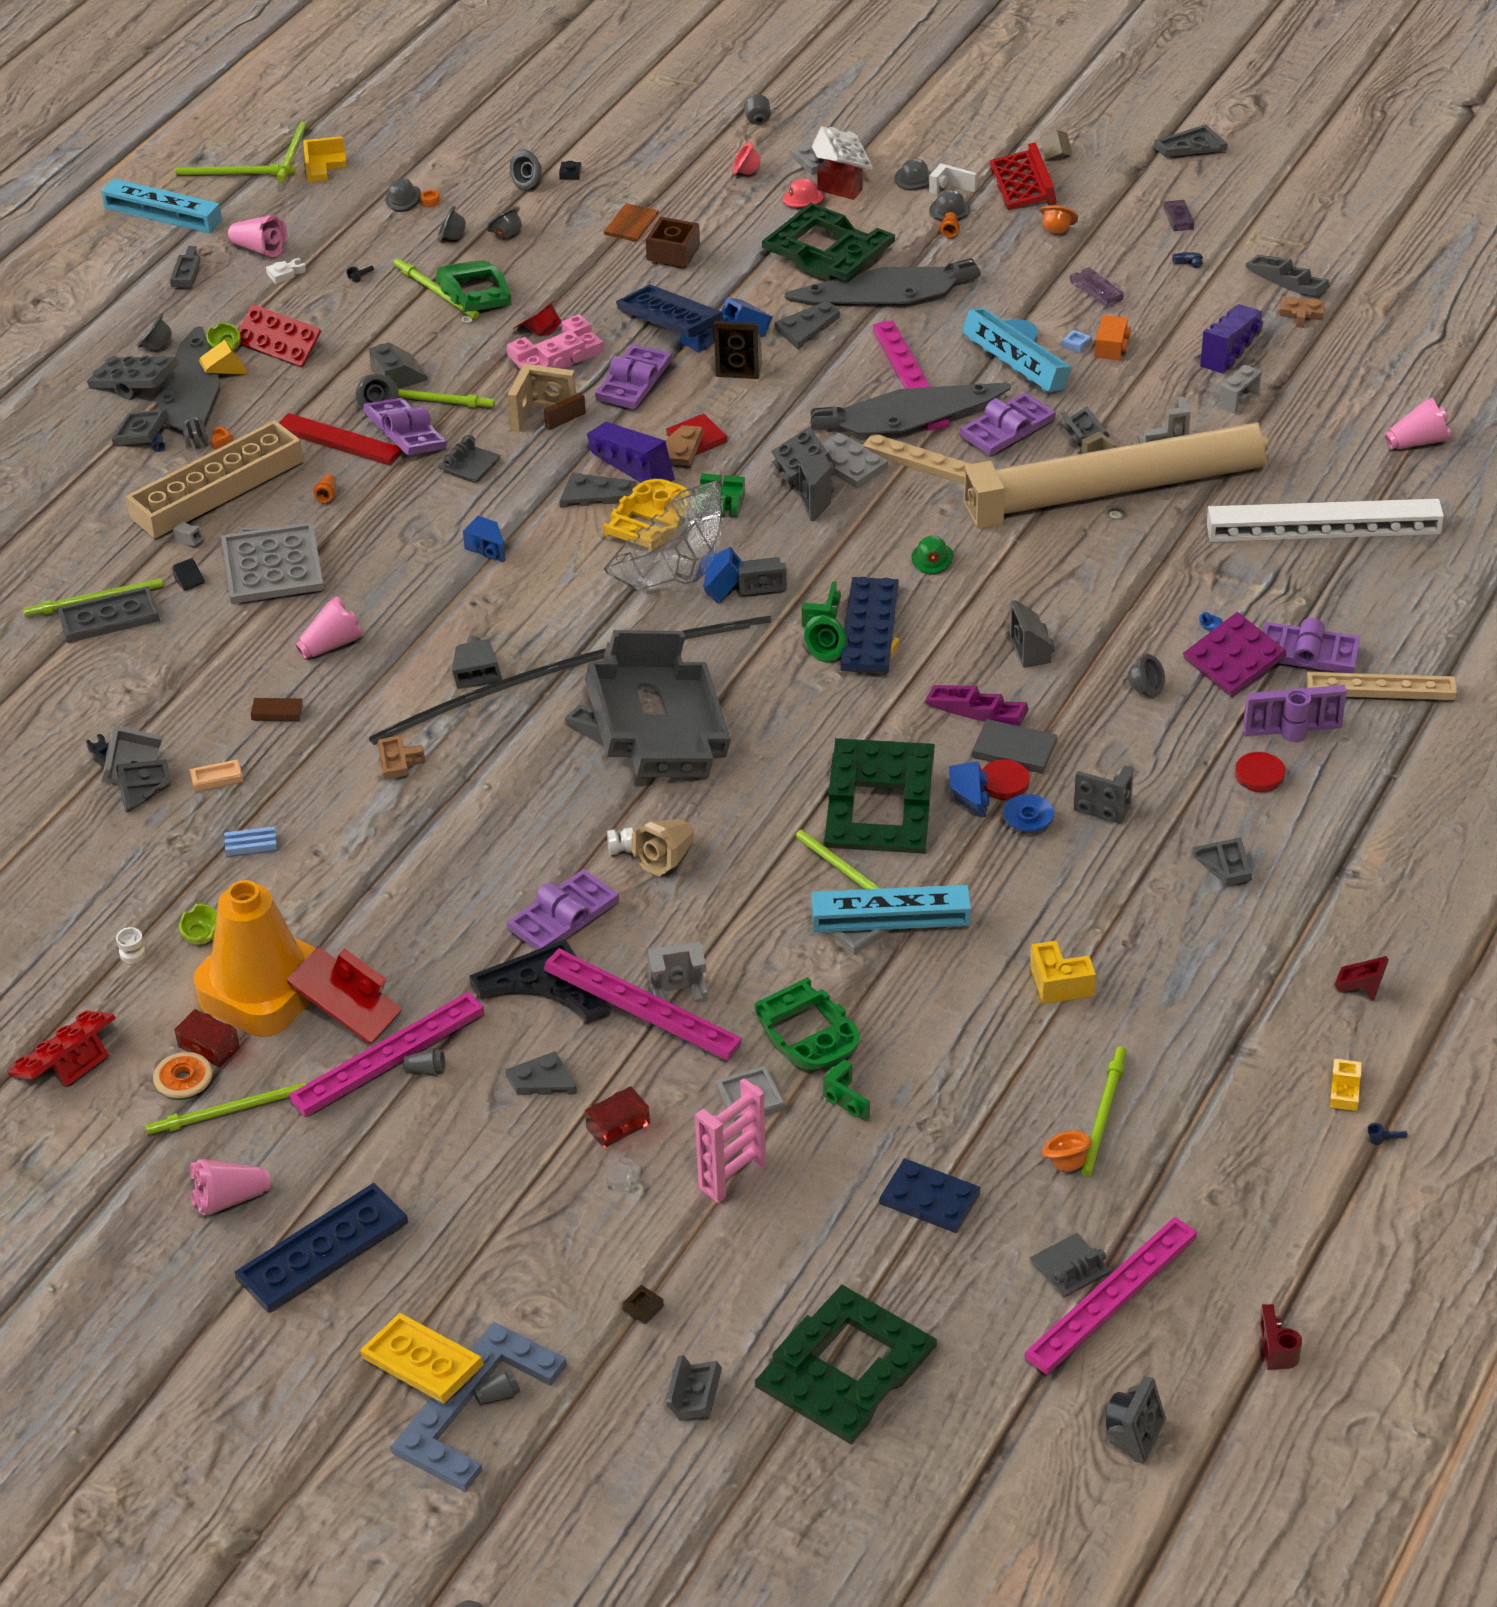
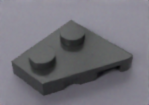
M166 759L117 764L116 767L125 812L134 809L167 788L171 783Z
M1241 837L1192 847L1194 857L1227 886L1252 881V874Z
M556 1051L506 1069V1077L517 1095H531L533 1093L551 1095L552 1090H568V1095L577 1093L576 1085Z

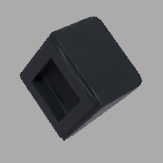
M193 558L172 566L174 579L183 591L205 583Z

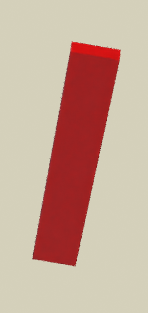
M288 413L279 422V424L298 438L391 466L402 454V449L399 446Z

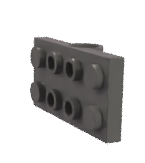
M164 355L159 357L112 356L107 358L105 363L93 372L87 383L89 388H114L120 397L130 399L140 388H156L179 365L176 357H166Z

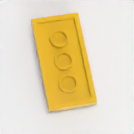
M402 1313L394 1317L359 1350L364 1360L443 1404L484 1365L481 1356Z

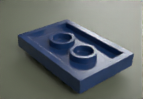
M904 1158L881 1194L880 1205L957 1234L980 1195V1186Z

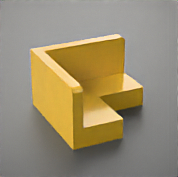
M342 136L303 140L308 183L328 181L327 169L347 168L344 139Z
M1057 940L1031 944L1030 968L1042 1004L1093 997L1095 995L1096 973L1090 956L1063 959Z

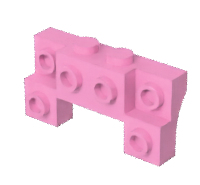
M579 314L561 322L562 334L536 345H533L526 337L507 344V355L520 369L524 363L565 369L603 353L604 348L603 341L591 331V324Z

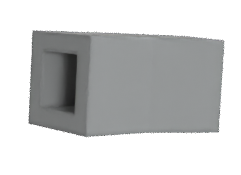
M182 521L173 528L175 540L182 544L196 546L205 539L199 526H192Z

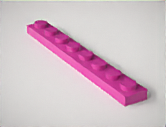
M883 321L873 324V332L904 389L930 387L894 321ZM945 417L927 423L925 427L928 431L949 427V419Z
M558 949L545 962V971L727 1061L741 1046V1037L562 949Z
M467 992L290 1093V1102L304 1117H307L404 1061L405 1056L418 1053L484 1014V1007Z
M1173 1217L1025 1351V1359L1048 1375L1195 1241L1197 1231L1178 1218Z

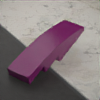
M934 685L925 699L926 704L949 713L975 720L986 721V719L1012 725H1021L1029 711L1027 702H1004L1002 694H980L978 686Z

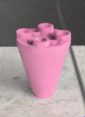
M1433 398L1423 401L1384 434L1391 450L1395 448L1404 449L1442 442L1451 438L1450 429L1444 421L1447 419L1444 408H1438Z
M336 596L330 600L298 638L299 641L295 646L305 659L313 658L355 641L363 635V631L357 625L359 623L357 617L352 611L346 612L345 606L339 597Z
M198 1159L197 1162L190 1164V1175L192 1179H195V1190H191V1202L193 1207L198 1206V1211L202 1215L213 1214L258 1197L263 1192L270 1190V1177L267 1169L261 1170L260 1167L208 1159Z

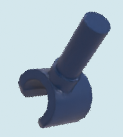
M156 434L152 442L135 444L152 446L153 450L157 452L165 449V442H163V436L160 434Z
M1379 1123L1368 1125L1370 1141L1374 1145L1382 1144L1384 1139L1407 1138V1131L1384 1130L1383 1126Z

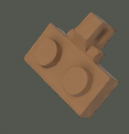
M1282 297L1280 316L1297 318L1296 327L1304 328L1305 319L1323 320L1325 301Z
M401 735L379 739L378 741L384 780L409 775V766L425 762L423 746H404Z

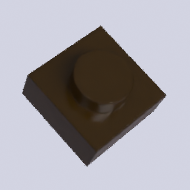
M640 1285L622 1303L624 1311L644 1324L664 1306L663 1298L643 1285Z

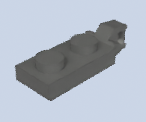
M188 246L186 254L178 256L170 278L171 287L192 288L200 265V256H198L196 250L197 246Z

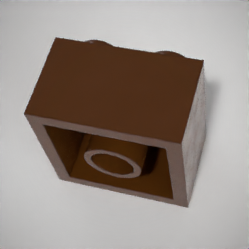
M660 216L646 238L647 260L671 264L677 267H686L700 245L699 223Z

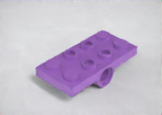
M632 344L623 357H613L608 377L595 392L596 400L636 410L672 361V354Z
M1026 392L1006 403L996 398L987 405L985 415L960 428V436L991 456L1055 420L1056 412Z
M403 398L364 404L363 412L407 455H417L418 453L446 449L447 441L430 425V414L426 407L412 408Z
M1316 618L1305 619L1301 623V627L1270 622L1264 623L1263 632L1286 650L1287 656L1278 663L1339 673H1354L1361 636L1325 631L1323 622Z
M1345 685L1247 693L1243 724L1245 737L1281 733L1287 741L1300 742L1306 738L1307 731L1342 728L1347 694Z
M583 869L560 886L553 882L544 884L536 895V902L507 921V926L516 936L535 950H538L574 934L618 903L619 894Z

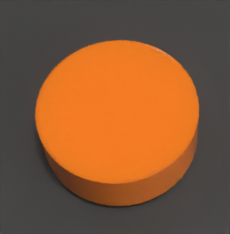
M436 190L423 191L420 195L421 205L424 207L437 206L440 203L439 192Z

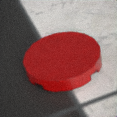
M1267 752L1247 753L1236 762L1235 778L1240 785L1248 786V789L1251 791H1273L1284 781L1285 766L1279 758Z
M996 760L986 764L982 769L986 770L988 776V785H984L985 791L995 799L1009 800L1013 796L1023 795L1028 790L1030 780L1028 770L1016 761Z

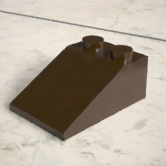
M714 321L716 377L759 379L762 366V346L758 323Z

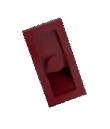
M1387 956L1341 967L1335 987L1340 993L1357 990L1362 987L1370 999L1374 1001L1389 959Z

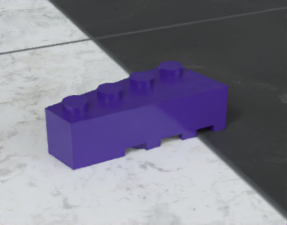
M1238 304L1227 312L1226 317L1222 316L1219 318L1218 324L1213 323L1210 326L1211 330L1205 329L1203 331L1200 367L1225 374L1229 367H1233L1237 357L1241 356L1245 347L1252 343L1254 336L1261 332L1263 327V320H1261L1262 311Z
M604 422L587 433L589 448L592 454L638 482L642 483L650 479H664L670 482L675 480L665 440L609 422Z

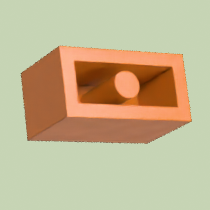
M1102 315L1096 336L1095 357L1121 360L1122 352L1127 351L1128 339H1130L1131 335L1128 317Z

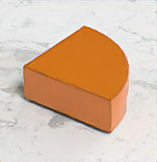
M221 425L213 430L211 445L214 450L233 441V436Z

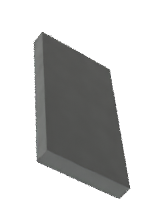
M149 586L57 608L67 643L160 621Z

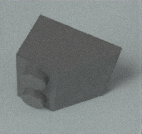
M389 342L369 348L371 370L374 374L389 376L396 383L398 389L428 380L414 357L407 351Z
M825 453L798 458L799 495L810 521H815L830 505L831 493H834V484L831 479V475H834V467L832 462H828Z
M1016 600L1011 601L1010 639L1023 668L1051 663V653L1055 651L1053 639L1048 638L1046 624L1041 622L1037 613Z

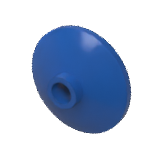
M1024 794L1010 799L1004 806L1003 815L1005 821L1011 827L1020 831L1034 832L1042 830L1051 824L1054 818V809L1045 798Z

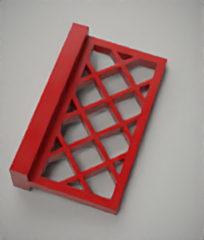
M1036 142L1028 144L1029 150L990 160L991 168L1008 210L1047 200L1048 205L1057 203L1054 185ZM1027 158L1023 163L1018 162V160ZM999 165H1006L1004 168L998 167ZM1012 167L1018 168L1016 171L1010 170ZM1024 169L1030 171L1028 174L1022 173ZM1004 175L1010 176L1008 179L1002 178ZM1016 178L1022 179L1020 182L1014 181ZM1028 181H1033V182H1034L1033 185L1026 184V183H1027ZM1009 186L1015 187L1013 190L1007 189ZM1021 189L1027 190L1025 193L1019 192ZM1033 192L1041 193L1038 195H1031ZM1013 197L1020 198L1019 200L1011 201Z

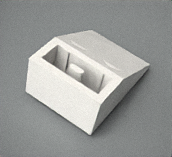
M821 126L812 145L818 158L854 167L873 169L855 133L850 131L846 133L834 127L827 128Z

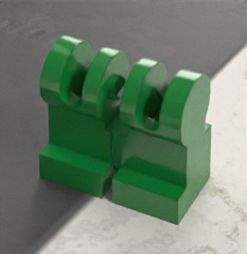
M701 473L700 487L696 498V513H703L708 508L709 514H715L719 504L720 515H726V512L731 510L732 516H739L746 494L745 477L725 475L722 485L721 475Z

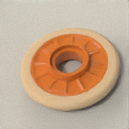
M192 1052L176 1053L158 1064L153 1074V1082L156 1089L167 1097L188 1098L202 1092L209 1085L213 1076V1069L210 1062L200 1054ZM181 1072L190 1073L186 1078L176 1077Z

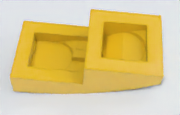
M1334 1059L1330 1108L1358 1110L1362 1062Z

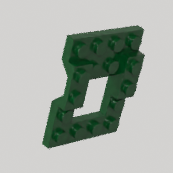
M811 202L762 240V248L794 260L796 262V269L823 280L830 281L837 277L848 281L895 242V234L880 228H876L870 233L862 232L855 229L845 215ZM816 225L825 230L832 231V237L837 241L824 251L800 242L798 239Z
M835 738L824 846L837 849L926 854L935 744ZM856 786L905 789L902 825L852 823Z
M841 1284L812 1317L807 1315L772 1353L773 1361L755 1379V1387L852 1445L870 1424L880 1401L893 1387L904 1385L935 1349L937 1339ZM848 1324L891 1348V1351L884 1359L878 1357L858 1381L818 1358Z

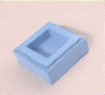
M1073 330L1062 340V347L1081 353L1092 343V337Z

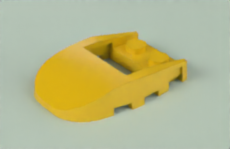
M664 479L643 481L632 489L633 493L630 496H623L619 500L620 505L618 508L613 509L610 514V523H604L603 525L604 536L608 538L611 535L646 547L647 552L653 551L673 538L689 513L691 494L684 486ZM635 515L664 525V527L658 528L632 519L630 516Z

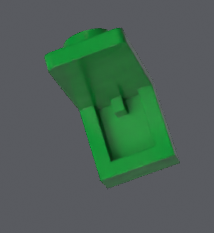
M832 581L826 605L802 604V627H805L810 619L819 615L830 616L836 620L837 606L835 605H839L841 600V591H837V582Z
M843 1059L836 1067L830 1068L827 1075L823 1078V1096L829 1102L847 1110L852 1116L867 1121L870 1118V1101L848 1088L852 1083V1064Z

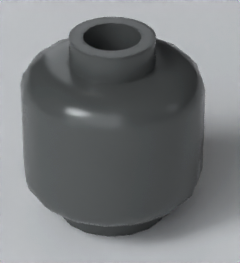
M754 94L745 101V113L749 122L762 124L770 118L771 108L767 97Z

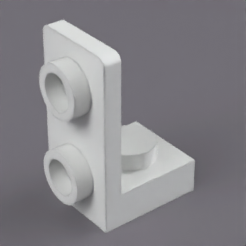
M940 163L930 174L929 193L937 195L946 185L975 192L977 189V174Z

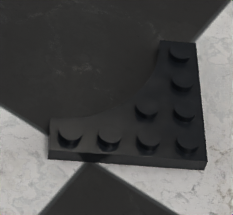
M566 939L469 975L470 983L481 1000L508 993L543 995L558 1000L572 1008L583 1018L586 1024L611 1014L610 1006L605 1000L544 970L545 962L558 949L576 956Z

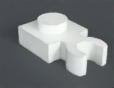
M295 258L290 263L282 261L267 266L266 271L267 275L277 284L295 278L294 274L306 272L305 263L301 264L300 258Z

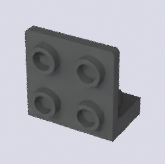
M779 557L743 561V567L738 568L739 581L737 583L740 595L787 590L785 562H780Z
M1124 765L1120 774L1114 776L1113 781L1078 771L1075 775L1074 810L1121 824L1132 804L1134 768Z

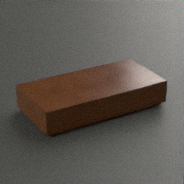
M580 392L545 408V427L551 430L586 414L585 396Z
M254 698L251 720L300 721L303 700L301 698Z

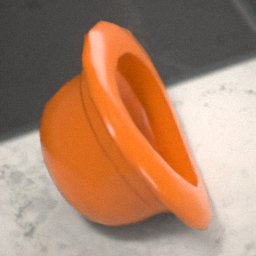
M1055 205L1040 208V213L1043 215V227L1052 234H1063L1070 225H1074L1078 221V215L1070 208Z
M1079 1130L1061 1132L1046 1142L1042 1149V1155L1046 1158H1051L1054 1167L1059 1171H1075L1081 1168L1087 1160L1086 1150L1092 1145L1091 1138L1088 1134Z

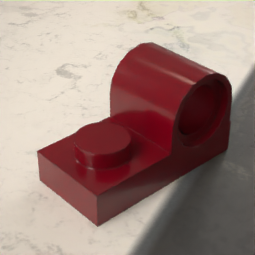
M1262 1304L1260 1329L1267 1370L1289 1369L1297 1366L1300 1361L1302 1348L1301 1335L1296 1330L1282 1328L1281 1317L1275 1315L1274 1304Z

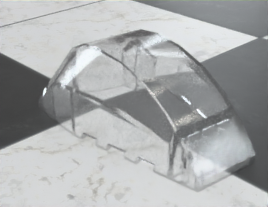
M716 480L681 491L664 507L665 513L661 516L656 514L651 519L652 525L647 529L642 527L636 533L638 538L634 541L629 539L604 567L606 574L646 594L659 593L697 582L712 564L720 543L722 496L719 482Z

